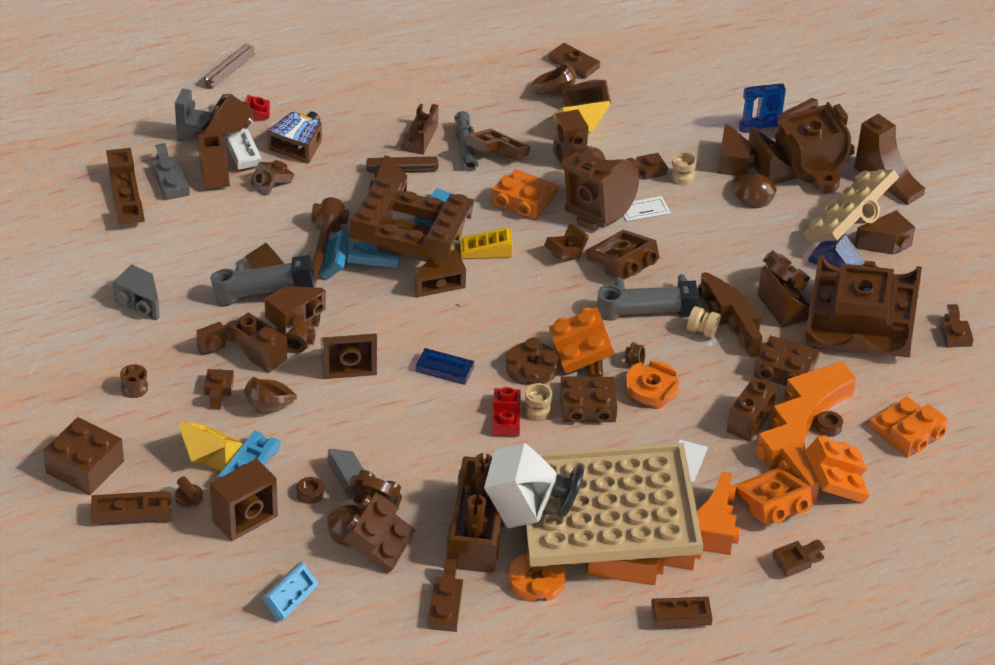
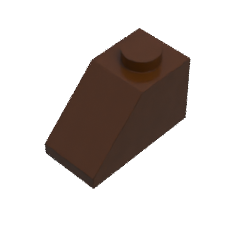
M730 125L724 126L718 174L738 176L742 173H747L748 168H753L755 154L750 153L751 143Z
M895 210L878 218L873 223H866L857 227L854 246L862 250L895 254L912 246L915 226Z
M457 249L451 250L448 262L430 257L415 276V295L417 298L466 288V268Z

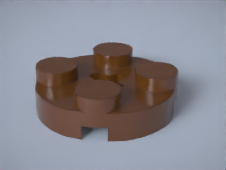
M772 250L763 258L762 261L766 263L767 267L786 282L792 281L795 283L794 287L803 292L809 284L808 281L811 277L801 269L792 266V262L781 253L778 254Z
M529 338L525 342L515 345L506 353L507 374L519 384L527 385V382L546 384L553 380L557 374L558 354L548 345L541 343L537 338Z
M360 470L358 475L350 477L345 489L347 495L350 492L354 495L353 501L358 505L365 495L372 496L376 491L398 508L402 500L401 486L398 483L376 478L372 472L367 470Z

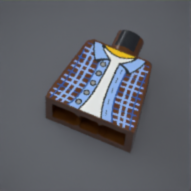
M310 111L306 116L297 112H290L268 130V150L309 164L322 141L320 116L313 111Z

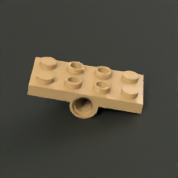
M880 169L859 173L855 177L856 181L851 186L843 189L839 194L840 197L835 202L828 204L824 208L825 212L820 217L812 220L808 225L809 228L802 235L807 242L836 241L853 224L875 222L880 215L877 199L899 178L898 174L894 169Z

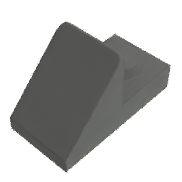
M184 88L181 89L175 101L177 141L181 142L201 130L210 116L208 111L195 109L192 91Z

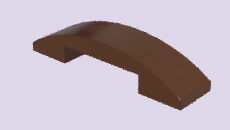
M131 147L106 150L119 224L145 222Z

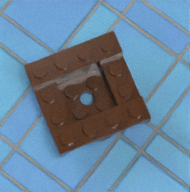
M377 177L351 220L349 238L376 244L377 250L424 262H427L430 257L448 262L454 240H460L466 218L471 219L474 199L467 198L462 194H450L446 202L436 197L427 198L410 191L402 192V182L395 181L390 177ZM393 211L434 220L435 222L432 227L425 225L417 226L409 224L405 220H392Z
M819 256L805 332V346L910 358L922 267L917 266L915 270L906 274H894V269L880 268L874 261H865L862 265L842 264L841 268L829 264L824 256ZM864 288H870L871 290L864 291Z

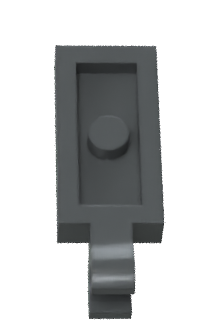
M165 143L155 145L157 160L152 161L153 170L165 200L189 196V186L177 157L169 158Z

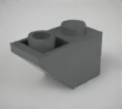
M131 264L113 281L114 301L157 320L160 317L159 301L153 274Z

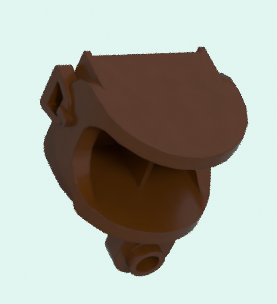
M826 102V105L787 116L780 115L778 127L775 129V142L779 149L787 155L796 175L805 182L814 183L819 191L826 194L833 193L840 187L839 172L849 162L851 134L846 127L848 115L840 104L833 105L832 107L829 102Z
M587 146V149L571 154L561 162V167L564 168L567 199L565 211L579 216L576 218L578 225L590 230H595L598 225L605 227L607 224L618 221L630 209L639 186V173L633 162L625 159L605 160L603 152L592 146Z

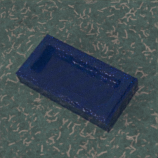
M424 348L416 363L415 372L466 385L474 369V361Z

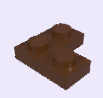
M491 128L468 134L464 143L473 147L472 150L477 153L486 154V152L499 150L505 153V157L512 160L528 156L531 146Z

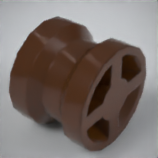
M131 364L125 366L120 371L121 391L126 397L139 398L147 393V371L143 366Z

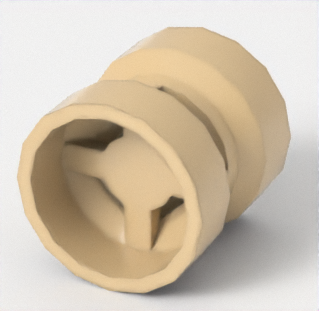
M680 151L673 155V168L670 178L674 183L689 185L694 181V169L696 168L697 158L693 153Z
M695 306L689 316L687 330L694 333L699 331L704 336L713 338L717 332L721 315L715 312L707 313L703 308Z
M541 383L528 386L525 391L524 413L526 417L534 421L546 420L551 414L552 390L547 385Z

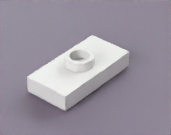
M248 129L224 134L225 142L238 170L254 167L259 162H262V158Z

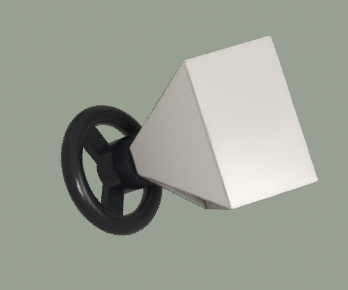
M526 443L494 450L484 488L507 528L539 522L549 496L560 498L557 506V516L564 518L569 513L580 489L584 467L580 464L576 465L567 478L556 474L552 467Z

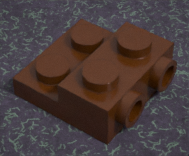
M624 229L586 250L587 258L604 265L606 274L621 277L622 279L636 275L640 269L654 265L660 258L656 240Z
M770 335L766 345H763L756 359L753 377L787 386L789 378L814 370L820 350Z
M561 376L562 422H616L618 407L614 377Z
M376 491L372 496L367 494L357 506L360 512L358 515L354 514L345 527L348 529V532L343 540L386 573H389L394 569L416 529L397 516L396 512L399 508Z

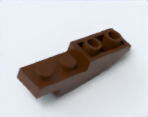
M707 272L701 273L698 292L700 298L704 299L708 305L709 313L715 312L720 314L719 325L728 324L730 330L736 333L740 346L745 348L750 357L758 356L761 351L763 337L759 332L760 314L731 285Z

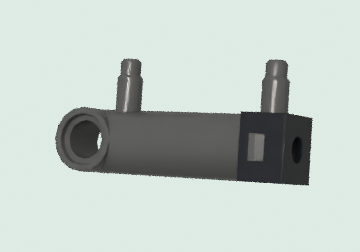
M301 253L298 257H292V263L245 270L244 265L239 263L236 265L235 271L229 268L221 269L214 272L210 277L215 297L219 304H231L238 301L240 297L274 292L284 286L315 287V273L311 257L305 253Z
M680 274L677 277V287L625 289L622 278L616 277L614 285H604L598 290L597 308L602 319L608 321L616 320L621 315L679 312L680 318L689 317L692 309L695 306L699 307L700 297L696 280L687 281L685 275Z

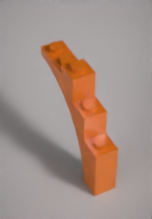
M843 361L789 378L784 393L786 402L773 406L772 418L770 419L772 429L759 433L756 446L757 457L766 464L769 470L781 467L810 486L812 502L817 501L820 484L805 454V438L819 413L827 411L837 403L853 397L856 377Z
M721 472L716 489L708 501L697 510L704 551L731 555L732 544H738L740 527H735L737 515H732L733 505H728L729 501L734 502L736 485H731L732 473ZM702 554L589 562L588 575L656 585L657 575H663L664 566L693 570L695 559L701 560Z

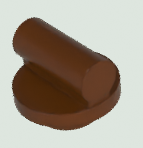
M185 476L177 480L179 488L175 492V500L179 505L193 507L203 500V491L198 485L191 484Z

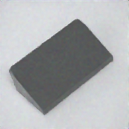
M328 449V463L345 491L350 477L358 475L359 471L364 469L353 451ZM350 492L347 497L353 499L354 495Z

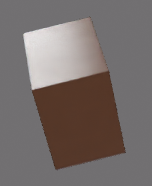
M593 79L561 88L565 107L605 101L611 103L607 80Z

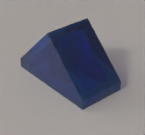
M843 234L836 241L819 243L808 257L809 262L817 265L819 256H824L829 264L841 268L842 264L862 265L865 262L846 234Z

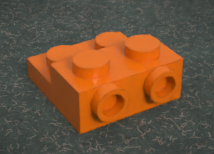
M514 169L509 177L504 175L492 189V204L536 220L558 193L559 185Z
M597 307L593 309L583 308L578 315L568 319L564 317L559 318L553 325L548 326L566 374L615 355L604 321Z
M906 396L870 419L869 428L908 458L914 453L924 450L934 440L941 439L947 432L948 418L930 404L921 407Z
M825 435L817 436L805 450V454L822 491L864 503L870 495L865 487V481L861 477L867 470L862 459V453L856 447L849 446L847 442L837 443L834 440H829Z
M781 467L735 484V495L748 503L751 515L765 525L780 523L787 516L805 513L813 506L811 487Z

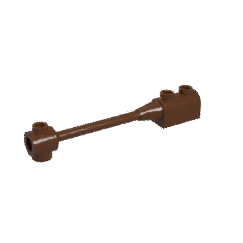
M334 197L325 198L321 204L314 203L312 208L311 221L316 223L318 228L321 229L312 259L315 286L330 233L339 230L341 224H348L349 210L345 209V205L341 200ZM321 314L314 316L286 334L276 327L277 331L287 337V353H301L306 349L307 344L314 345L316 330L312 329V326L319 327Z

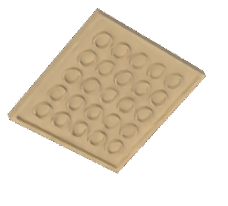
M684 443L537 453L552 467L556 474L568 478L572 469L580 464L584 467V475L576 499L569 513L564 518L557 516V506L560 498L549 496L539 522L526 525L530 567L703 554V542Z

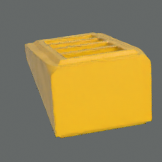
M511 227L461 237V258L512 257Z

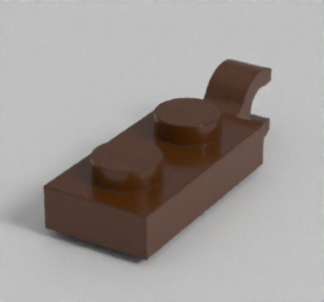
M445 558L443 577H434L428 629L457 632L463 590V579H455L457 559Z

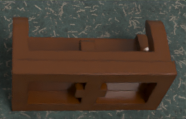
M419 104L416 110V117L410 129H407L403 135L401 150L424 155L438 127L439 105L432 104L429 111L430 114H426L422 110L423 104Z

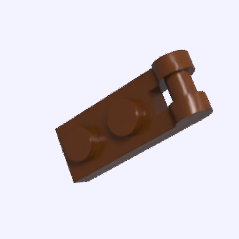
M166 491L91 495L92 524L145 520L167 523L172 518V511L169 508L171 505V494Z

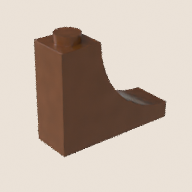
M876 114L861 124L854 168L860 173L863 171L894 169L899 178L886 191L907 205L922 197L925 193V187L911 175L900 156L896 142V125L880 114Z

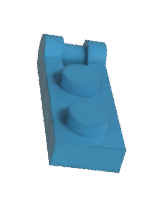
M254 431L217 478L238 469L241 465L247 464L256 458L265 465L272 455L277 454L280 448V440L273 437L270 439L265 438L263 433Z

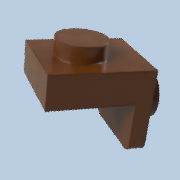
M281 161L259 162L251 184L263 194L269 195L275 182L291 183L295 174L288 170L287 165Z
M569 224L564 236L547 237L544 246L557 259L580 258L589 235L575 224Z

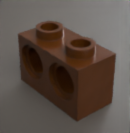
M578 109L555 114L553 152L560 164L571 154L587 149L589 127Z
M753 377L729 410L726 432L751 442L773 412L777 386Z

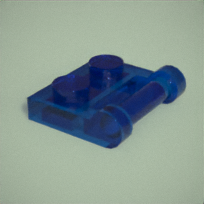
M783 83L751 86L743 90L745 101L743 117L739 122V130L741 132L749 133L753 126L757 129L778 127L777 115L783 112L786 93ZM759 98L756 117L752 118L754 101Z

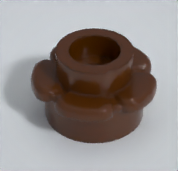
M632 342L630 347H626L625 361L629 362L631 367L642 362V366L646 357L644 345Z

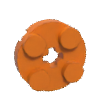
M650 361V365L641 366L642 362L633 365L626 375V395L639 403L650 405L651 408L660 409L664 407L665 403L672 401L676 397L679 389V379H677L676 371L671 366L660 361ZM653 381H654V382H657L656 385L648 384V383H652Z
M527 550L526 554H522L514 559L509 567L510 588L516 596L528 602H536V599L546 598L545 601H550L559 596L564 589L566 567L564 564L530 567L529 550ZM539 574L543 578L537 577L536 579H532V575Z

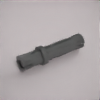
M460 111L456 113L457 116H454L457 127L455 135L460 144L463 168L466 171H474L479 166L476 152L472 150L473 147L464 143L467 135L475 132L470 124V115L465 111Z

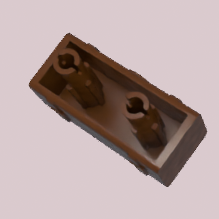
M480 453L476 457L465 456L462 459L461 469L458 474L452 520L448 529L447 558L457 559V569L492 573L495 571L496 560L499 555L501 528H504L505 523L484 488L492 456L486 453L485 459L483 458L484 453Z

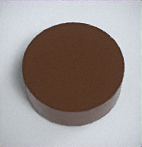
M823 411L817 415L815 428L820 434L833 437L841 433L843 419L838 413Z
M315 477L301 479L296 486L297 498L306 504H314L321 501L324 497L323 482Z

